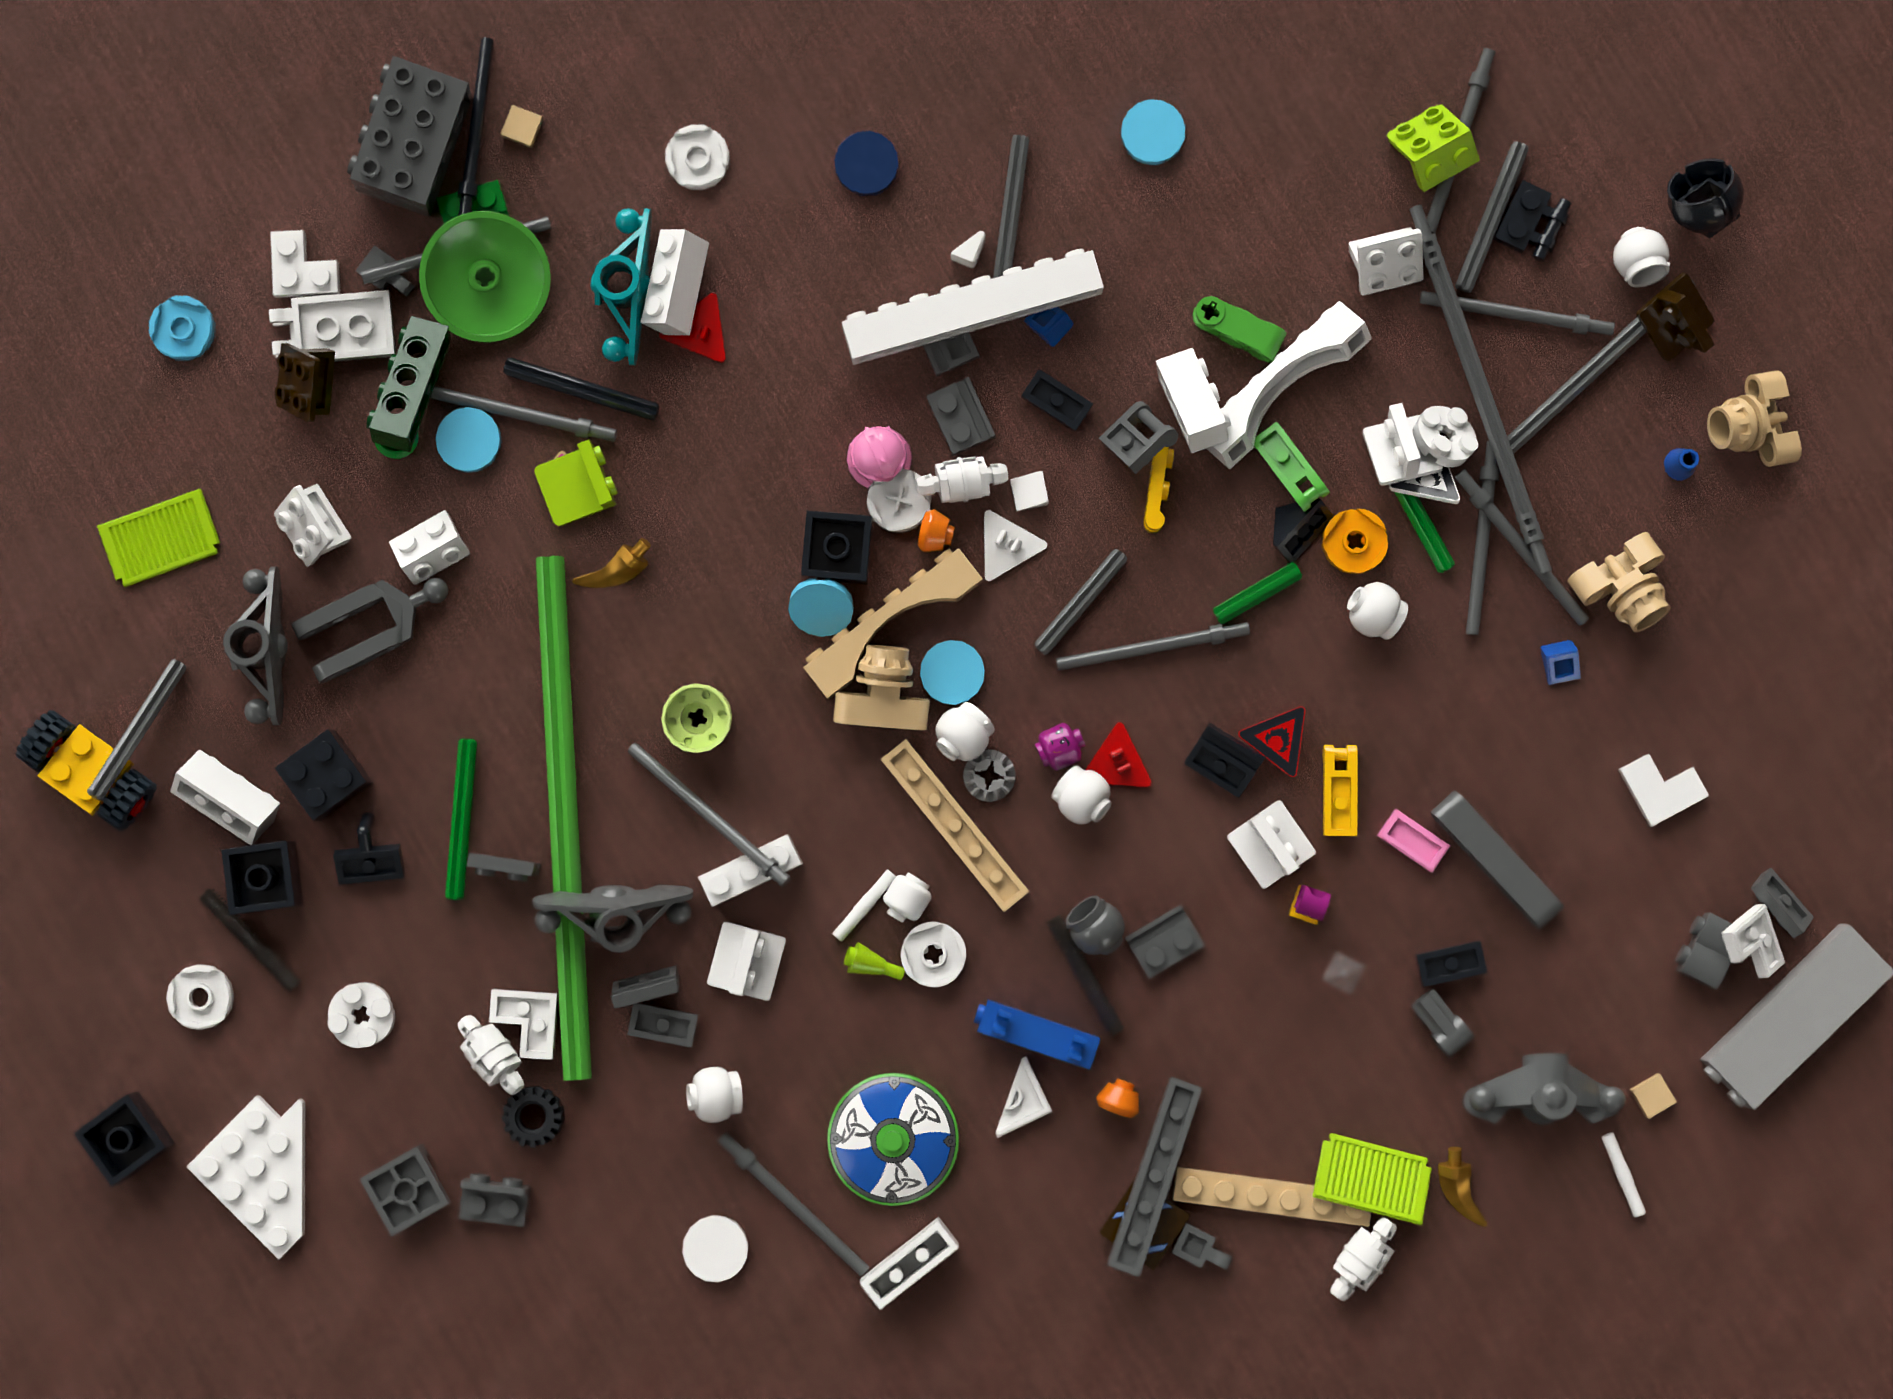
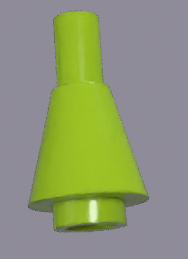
M857 942L855 947L849 946L844 958V965L848 966V973L883 974L898 980H902L905 973L903 967L886 962L884 958Z

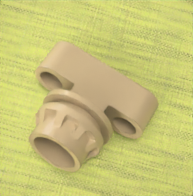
M1776 370L1749 375L1745 381V395L1730 398L1721 406L1714 407L1709 412L1707 431L1711 442L1718 449L1728 448L1734 452L1759 450L1762 462L1768 467L1794 463L1800 459L1802 448L1798 431L1782 432L1781 422H1785L1788 416L1784 411L1778 412L1775 400L1790 396L1786 379L1780 371Z
M1643 532L1625 542L1624 552L1615 557L1613 555L1607 556L1604 561L1605 563L1598 567L1592 561L1574 572L1568 579V583L1585 606L1593 604L1611 593L1613 596L1609 600L1607 607L1611 612H1615V616L1619 621L1629 624L1634 632H1640L1651 627L1670 611V606L1665 600V588L1661 583H1658V576L1655 573L1643 575L1659 565L1665 558V555L1648 532Z
M866 645V655L859 662L858 670L864 671V674L856 675V681L868 684L867 693L836 692L833 722L849 725L927 730L930 700L900 696L901 687H913V681L906 679L907 676L913 674V667L908 660L909 649L886 645Z

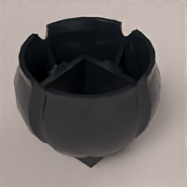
M1715 158L1702 159L1686 165L1685 173L1676 172L1667 186V204L1672 217L1687 230L1703 234L1709 239L1741 217L1740 210L1744 199V188L1739 175L1733 170L1731 165H1726L1724 160Z

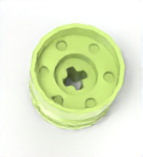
M697 683L683 686L670 695L663 707L661 720L664 733L672 744L683 751L700 753L709 751L724 741L731 729L733 716L730 703L720 691L710 685ZM698 709L704 710L703 716L707 718V722L699 723L698 727L692 725L693 719L689 717L690 712L695 713Z

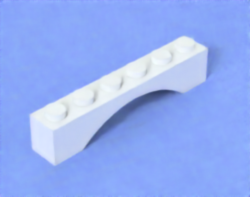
M1340 301L1332 308L1327 309L1316 323L1308 330L1303 331L1292 345L1284 352L1279 353L1267 368L1260 374L1255 375L1243 390L1226 402L1224 407L1231 420V426L1227 427L1228 441L1206 449L1228 469H1231L1254 448L1256 433L1263 416L1284 389L1315 369L1332 363L1350 360L1372 339L1365 321Z

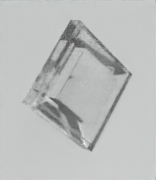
M1336 951L1322 980L1352 995L1366 966Z

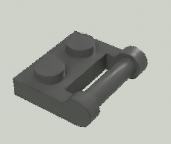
M1139 401L1132 405L1099 439L1127 467L1137 474L1164 447H1170L1177 442L1178 432L1170 425H1164L1152 414L1151 408L1145 402ZM1137 423H1144L1155 434L1147 439L1134 426Z

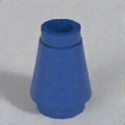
M1676 448L1671 450L1664 460L1666 473L1675 480L1688 479L1695 472L1699 463V455L1692 449ZM1683 457L1686 459L1687 465L1683 462Z

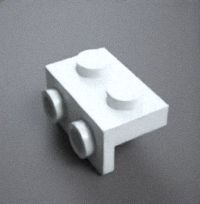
M446 510L389 541L401 569L414 585L430 578L432 575L457 563L470 554L468 547L462 541Z

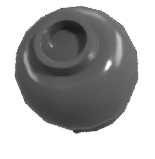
M1091 896L1081 901L1071 910L1066 918V928L1070 929L1072 941L1082 952L1088 955H1109L1123 941L1122 935L1125 929V922L1122 914L1112 904L1105 902L1104 899H1100L1098 896Z

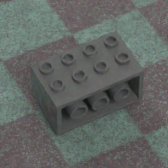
M393 56L390 65L385 63L382 69L380 82L383 83L380 94H374L371 100L369 113H372L369 125L364 124L360 131L358 143L362 145L358 156L353 155L351 157L347 174L351 175L350 180L357 192L431 218L437 201L436 198H438L473 97L468 82Z

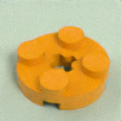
M1349 509L1335 515L1324 529L1322 550L1327 560L1342 572L1361 574L1376 567L1387 553L1388 542L1385 525L1377 515L1368 510ZM1357 533L1361 534L1360 542L1363 544L1362 549L1358 547L1351 549L1348 546V534L1351 536H1355Z

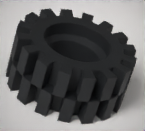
M541 1086L526 1087L512 1095L503 1108L502 1122L505 1123V1133L508 1132L511 1136L510 1139L513 1142H519V1145L523 1147L530 1146L531 1148L548 1143L560 1132L561 1125L564 1123L562 1113L564 1108L559 1103L560 1099L558 1096H554L551 1090L543 1089ZM528 1104H537L545 1111L546 1119L539 1129H529L522 1123L521 1112Z

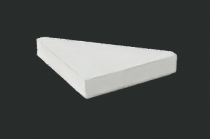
M1026 1056L1021 1059L995 1132L997 1138L1052 1112Z

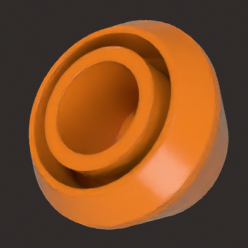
M935 509L925 512L918 538V547L922 552L941 551L945 545L951 546L955 527L950 526V519Z
M1116 1078L1115 1083L1108 1082L1097 1095L1096 1100L1098 1106L1107 1111L1133 1118L1139 1113V1093L1133 1091L1135 1084Z

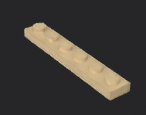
M906 739L881 759L1003 912L1029 892Z
M1176 1166L1173 1201L1369 1227L1371 1212L1312 1197L1314 1185Z

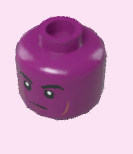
M1060 723L1042 731L1038 736L1039 742L1035 743L1045 768L1050 766L1055 771L1079 762L1082 758L1080 748L1086 746L1079 729L1072 730L1066 723Z

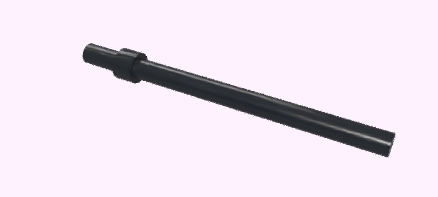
M487 37L481 38L464 175L463 181L459 183L458 197L460 198L458 216L472 212L473 201L477 200L479 186L476 184L494 43L493 39Z

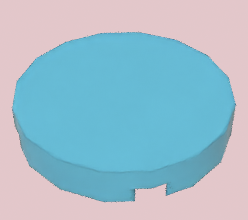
M1149 99L1137 103L1127 112L1122 122V143L1128 154L1143 164L1159 165L1165 163V161L1178 154L1185 139V124L1181 114L1173 105L1162 100Z
M174 296L168 298L169 300L163 304L160 303L154 309L149 320V335L154 345L163 355L174 360L189 361L200 357L210 348L215 337V322L212 313L202 302L189 296Z
M471 407L456 409L446 415L438 426L435 438L437 451L444 462L456 470L467 473L481 471L491 465L496 459L502 443L500 429L494 419L482 410Z
M817 577L809 578L799 583L791 592L788 606L790 618L799 629L820 637L835 635L845 629L851 622L854 609L852 595L844 585L834 579L825 578V580H817Z
M947 640L937 643L927 651L921 662L920 677L924 689L931 698L943 704L958 705L968 702L979 692L984 682L985 668L981 656L972 646L963 641Z

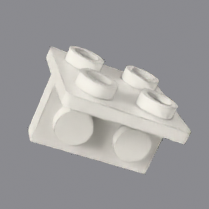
M1409 227L1349 242V253L1359 275L1361 295L1364 296L1423 280V245L1420 229L1412 230Z
M1402 403L1389 406L1388 419L1384 420L1383 424L1363 429V436L1381 486L1439 473L1443 469V466L1435 463L1437 458L1433 457L1430 453L1425 456L1418 449L1412 430L1420 415L1407 418Z
M318 483L304 490L301 485L293 487L274 512L278 527L286 533L293 544L295 554L303 560L307 567L313 565L322 554L348 543L352 538Z
M1277 800L1227 835V839L1263 889L1284 875H1290L1299 868L1300 864L1316 854V850L1280 800Z
M724 922L707 984L729 990V993L747 995L766 1001L770 1000L786 938L734 923Z

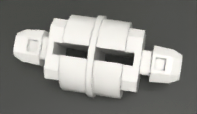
M983 456L957 457L955 460L935 464L936 476L931 474L921 476L916 479L919 495L932 496L935 495V492H938L942 503L968 502V500L990 495L989 484L993 483L994 486L1005 483L1008 480V470L1006 465L1001 463L990 464V467H987Z
M468 1015L463 1017L458 1022V1028L463 1037L467 1039L460 1046V1049L471 1064V1068L479 1074L483 1081H486L489 1087L500 1083L502 1088L511 1095L521 1091L524 1087V1082L518 1071L515 1072V1070L522 1061L510 1045L511 1042L492 1023L482 1027L474 1016Z
M1382 1217L1372 1227L1374 1229L1372 1232L1361 1227L1348 1244L1344 1245L1343 1251L1333 1266L1341 1274L1340 1278L1337 1277L1331 1287V1293L1334 1296L1345 1301L1355 1291L1353 1289L1355 1286L1367 1291L1379 1274L1384 1272L1383 1269L1394 1252L1386 1244L1387 1240H1391L1396 1232L1397 1226L1386 1217Z

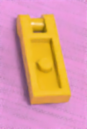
M1164 447L1152 458L1143 522L1145 530L1150 533L1159 532L1165 522V517L1160 512L1161 500L1167 501L1170 481H1164L1166 468L1172 469L1174 449H1169V447Z
M1323 745V836H1357V745H1346V748H1334V745ZM1335 761H1346V770H1335Z

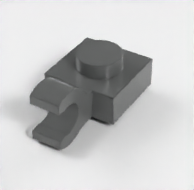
M374 245L356 269V272L361 275V271L395 262L396 260ZM400 274L370 282L381 291L386 290L391 285L406 297L415 288L411 282Z
M1187 1222L1172 1250L1173 1254L1202 1268L1205 1260H1208L1227 1270L1232 1260L1231 1255L1212 1247L1216 1237Z

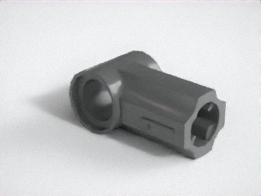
M1434 989L1423 994L1411 1005L1416 1015L1432 1033L1431 1037L1448 1058H1451L1475 1038L1463 1020L1451 1012Z

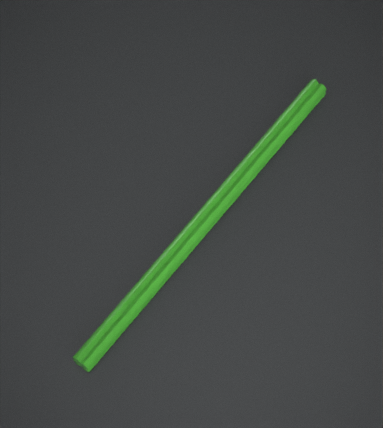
M563 556L537 557L536 574L553 892L582 893L565 564ZM557 911L561 917L560 926L555 931L563 1080H585L592 1078L584 930Z

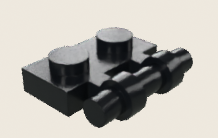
M1522 180L1493 240L1519 253H1523L1527 244L1530 243L1536 246L1532 257L1543 262L1548 252H1552L1557 243L1555 240L1560 227L1565 226L1569 218L1567 213L1572 203L1560 198L1556 208L1547 206L1552 193ZM1540 217L1549 221L1543 234L1534 231Z

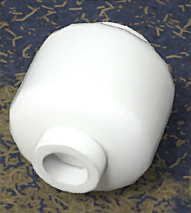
M909 872L906 876H896L883 897L884 903L890 907L887 914L902 923L906 918L913 921L918 920L932 898L931 893L928 891L930 885Z

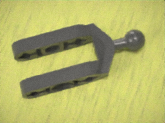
M432 578L425 583L423 590L408 596L386 581L381 580L296 620L291 626L298 640L306 639L385 600L397 626L315 665L312 669L319 684H322L412 640L416 607L428 601L436 604L444 601L448 596L449 589L444 580Z

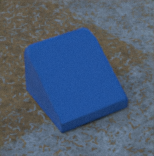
M1059 307L1028 315L1024 320L1026 325L1052 347L1073 326L1070 317Z
M1567 640L1541 646V655L1549 685L1581 678L1579 652L1573 641Z

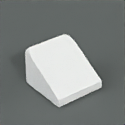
M977 232L952 251L951 260L969 268H975L985 243V232Z
M1043 471L1010 479L1016 511L1049 504Z

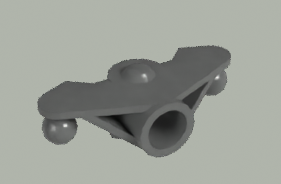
M277 566L269 568L268 575L260 569L249 570L244 575L242 583L245 590L250 594L256 595L261 593V595L237 622L229 626L224 634L223 646L226 655L230 659L232 670L240 669L269 701V705L262 699H252L249 701L244 709L246 719L252 724H262L268 718H271L273 726L281 725L283 717L284 692L282 668L285 664L288 642L281 624L283 597L280 571ZM265 611L264 625L256 622ZM260 633L262 647L257 655L248 658L243 650L244 641L249 635ZM254 669H266L267 684Z
M607 885L595 888L591 893L558 891L543 894L533 898V907L540 909L535 916V926L543 933L555 932L561 922L560 914L557 912L559 911L590 934L591 941L601 943L604 948L612 952L621 953L635 947L642 938V935L665 912L670 922L679 925L686 923L691 916V906L686 901L693 898V889L686 886L656 885L648 889L634 890L628 886ZM581 912L590 913V919ZM614 916H627L623 925L605 926L608 920Z
M1541 1053L1522 1056L1521 1068L1470 1088L1464 1094L1462 1102L1467 1113L1492 1124H1496L1509 1109H1520L1527 1120L1538 1125H1547L1558 1119H1563L1575 1109L1590 1124H1593L1618 1113L1624 1107L1626 1098L1624 1092L1619 1088L1598 1083L1571 1066L1568 1055Z

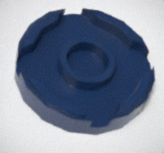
M872 131L856 132L848 136L838 147L834 159L836 175L842 186L863 197L875 196L887 190L894 181L899 169L898 155L892 142L882 134Z

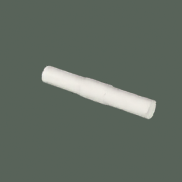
M887 869L832 934L842 942L872 909L878 899L890 887L896 876Z
M1614 1132L1607 1133L1601 1136L1632 1214L1634 1217L1644 1215L1646 1210Z

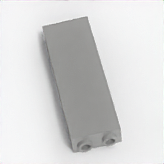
M1838 924L1700 1059L1707 1066L1704 1072L1716 1084L1722 1082L1730 1090L1727 1096L1739 1108L1745 1106L1755 1110L1893 976V969L1850 924Z

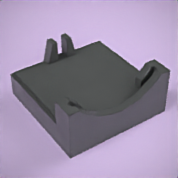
M423 1143L360 1178L363 1187L391 1237L451 1203L449 1196L426 1157L429 1154Z

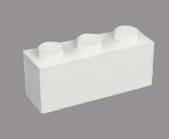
M685 229L660 230L641 318L642 324L664 335L690 336L709 242Z
M1193 348L1156 360L1159 381L1191 453L1228 441L1227 427L1231 426V420L1226 408L1220 409L1217 403L1220 401L1216 385L1214 382L1209 384L1206 379L1209 373L1204 359H1197Z
M200 749L176 772L170 791L250 845H253L274 822L280 806V802L275 800L269 793L263 792L248 782L242 775L234 773L222 765L216 758L207 755Z
M789 834L758 848L769 859H776L779 862L778 866L785 873L803 865ZM746 855L698 877L712 907L772 879L770 876L765 877L760 873L761 868Z
M937 1217L862 1276L860 1285L877 1307L882 1309L957 1250L959 1242L942 1220Z

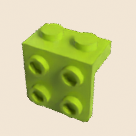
M1443 105L1426 109L1424 113L1398 125L1387 134L1389 142L1410 161L1417 185L1423 192L1480 161L1471 130Z
M590 440L578 443L579 450L540 464L534 470L552 520L557 526H564L617 505L614 495L618 494L613 478L612 476L606 477L602 465L607 464L600 445L594 447Z

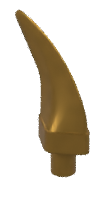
M641 538L634 547L623 544L603 569L574 578L572 583L582 587L604 588L628 582L642 572L649 564L643 555L651 547V544L644 538Z
M1449 1147L1448 1161L1438 1163V1175L1442 1191L1450 1204L1462 1216L1477 1225L1486 1227L1487 1222L1471 1197L1472 1165L1462 1162V1149L1460 1147Z

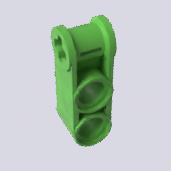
M1213 296L1201 299L1192 315L1193 321L1198 328L1268 363L1273 362L1287 335V332L1281 327L1263 321L1242 308L1234 307ZM1208 307L1213 309V316L1210 320L1204 318V311Z

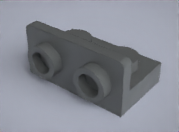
M472 1173L470 1178L463 1179L460 1184V1188L463 1189L459 1219L524 1227L526 1225L531 1186L522 1185V1179L503 1178V1182L490 1181L489 1175Z

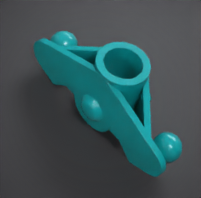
M630 208L619 211L615 218L616 227L622 233L633 234L609 256L599 260L590 283L591 290L595 294V305L601 306L604 299L629 338V344H626L622 338L617 336L606 339L602 346L604 357L612 362L628 357L629 365L634 366L638 358L642 327L641 318L650 281L648 258L651 241L652 210L649 208H644L643 216H639L638 212ZM638 246L636 261L634 263L632 260L628 258V256ZM626 272L633 277L631 285L627 290L621 293H612L608 290V282L613 274ZM631 307L630 329L616 308Z

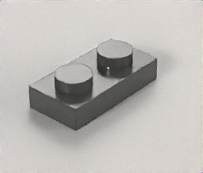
M1772 868L1761 873L1752 885L1751 890L1755 893L1758 901L1766 905L1783 929L1787 930L1793 938L1804 933L1814 917Z
M635 1003L633 1004L627 1035L692 1048L699 1015Z

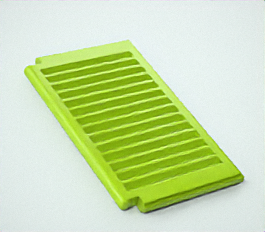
M201 488L97 526L116 580L122 579L124 587L218 554L215 545L219 544L220 540Z
M1334 1133L1329 1134V1141L1323 1140L1312 1197L1422 1225L1432 1171L1431 1167L1426 1166L1428 1158Z

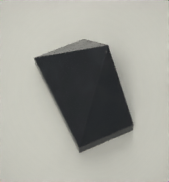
M1320 498L1311 503L1312 507L1305 512L1302 511L1296 502L1275 508L1273 545L1288 563L1295 562L1334 517Z

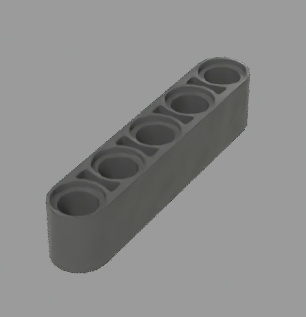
M1453 790L1430 812L1431 816L1537 929L1541 930L1564 909V905L1457 791Z

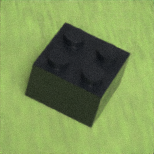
M807 510L801 567L802 579L807 580L817 577V580H825V578H829L839 583L867 585L873 528L872 516Z
M331 729L325 730L275 767V770L313 821H323L374 783L337 731Z
M286 840L221 849L229 915L304 906L296 841Z
M139 1091L126 1094L73 1133L111 1187L124 1183L176 1144Z

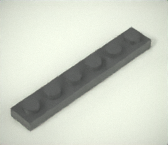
M1174 1077L1169 1078L1106 1264L1107 1267L1134 1277H1140L1202 1091L1201 1087Z

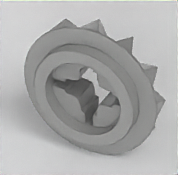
M985 750L978 758L966 763L963 774L964 783L967 790L975 798L987 802L997 801L1005 797L1013 788L1015 768L1005 754L997 750ZM992 761L994 762V773L1003 776L1004 779L992 780L989 789L986 790L985 778L975 774V771H986Z

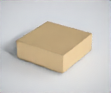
M512 105L500 135L503 138L532 148L543 122V117Z
M1656 1073L1629 1089L1648 1119L1677 1103L1660 1073Z

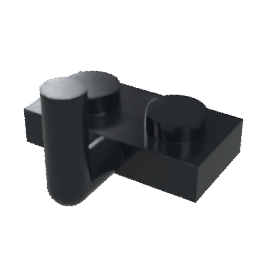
M370 812L362 814L357 828L359 848L334 851L333 858L339 885L403 879L405 876L400 844L372 845L370 831L374 822V815Z

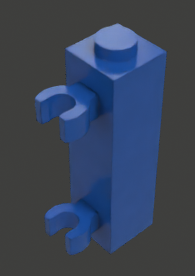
M987 999L986 1005L979 1004L973 1023L979 1024L977 1032L1089 1070L1091 1069L1101 1039L1099 1036Z

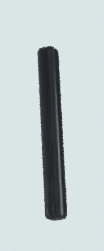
M507 358L503 372L508 376L651 421L656 419L659 412V405L655 402L515 358Z

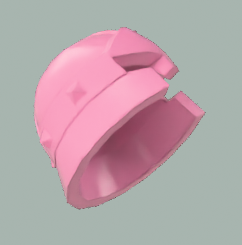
M890 426L865 427V430L858 434L850 443L847 454L849 472L858 483L866 488H869L873 481L889 482L893 480L902 468L910 470L912 460L909 444L900 433L891 429Z

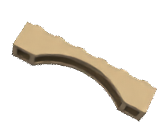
M950 548L934 560L937 563L935 567L928 572L924 568L918 571L909 579L911 583L909 587L902 592L899 588L892 591L883 599L886 604L875 612L873 608L869 609L857 619L860 623L851 631L847 628L843 629L831 639L834 643L825 651L820 647L805 659L808 664L803 668L828 700L834 697L836 692L843 690L855 680L858 664L866 649V645L871 642L876 633L890 620L909 609L923 604L941 601L957 602L983 582V578L959 548L954 552Z

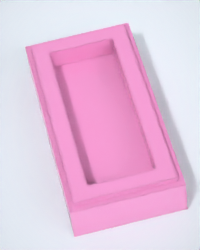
M1394 809L1377 834V837L1430 873H1433L1450 847L1449 844L1397 809Z

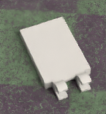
M389 290L291 298L292 308L269 310L270 323H272L273 327L290 324L291 340L272 342V351L275 358H278L282 343H289L299 349L329 348L335 351V361L390 357L392 354H396Z

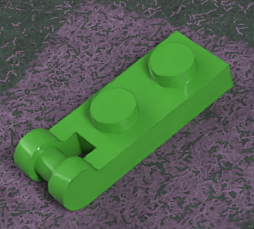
M1277 421L1255 437V448L1303 512L1311 508V503L1321 496L1323 499L1330 494L1326 485ZM1309 480L1313 486L1302 493L1298 487Z

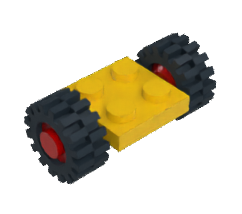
M49 710L46 714L41 715L40 720L37 719L33 723L34 726L26 731L27 735L20 740L21 744L17 746L15 756L38 772L37 776L91 816L99 809L97 815L118 831L122 832L130 824L132 825L135 819L140 817L143 809L147 808L148 802L154 797L157 784L136 769H131L134 764L130 760L127 761L103 800L99 801L91 797L87 790L114 748L79 724L75 727L74 724L54 710Z

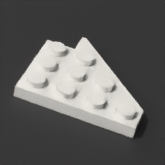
M257 1095L186 1167L278 1259H281L305 1235V1101L302 1098L298 1099L281 1117L260 1095Z

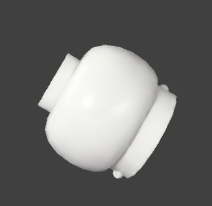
M1635 227L1622 234L1621 239L1614 247L1613 261L1618 272L1624 277L1625 281H1628L1630 286H1649L1660 281L1669 273V247L1660 233L1645 229L1644 227Z
M1374 582L1367 584L1365 587H1358L1352 593L1347 609L1350 610V622L1358 632L1368 637L1380 636L1388 640L1399 631L1404 623L1408 612V604L1400 600L1399 594L1389 585Z
M964 702L959 708H952L946 711L938 720L935 729L938 739L936 746L943 755L952 761L956 759L971 761L978 758L985 751L989 743V737L994 733L995 729L989 718L979 708L969 702Z
M1078 765L1072 767L1060 779L1051 797L1058 803L1061 813L1068 820L1079 825L1087 824L1092 820L1097 823L1105 816L1112 805V802L1108 800L1111 793L1108 782L1093 770L1084 771Z
M708 1067L698 1071L693 1077L692 1084H687L686 1086L688 1109L695 1110L697 1117L708 1123L721 1122L728 1119L731 1114H740L743 1102L742 1086L738 1072H727L726 1069L721 1067Z

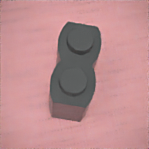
M1711 912L1704 913L1702 917L1698 915L1690 927L1689 933L1693 934L1689 945H1683L1676 956L1675 962L1678 963L1676 971L1710 989H1718L1731 963L1721 933L1732 923Z

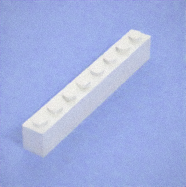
M1076 249L1066 253V258L1053 261L1051 257L1036 261L1034 263L1035 267L1022 270L1021 266L1013 267L1003 271V276L991 279L990 275L981 276L972 280V285L961 288L959 284L950 285L942 288L940 294L930 297L928 293L918 294L909 298L910 302L898 306L896 302L886 303L879 306L877 312L866 314L865 311L852 313L847 316V320L842 321V329L852 363L856 365L1101 295L1104 286L1093 250L1084 252V249Z

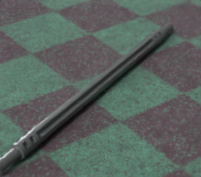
M1422 205L1414 206L1409 211L1416 229H1420L1422 233L1425 265L1428 268L1516 514L1520 531L1523 534L1525 545L1530 546L1539 574L1550 572L1552 568L1542 540L1545 538L1530 502L1449 276L1440 245H1438L1436 234L1431 233Z

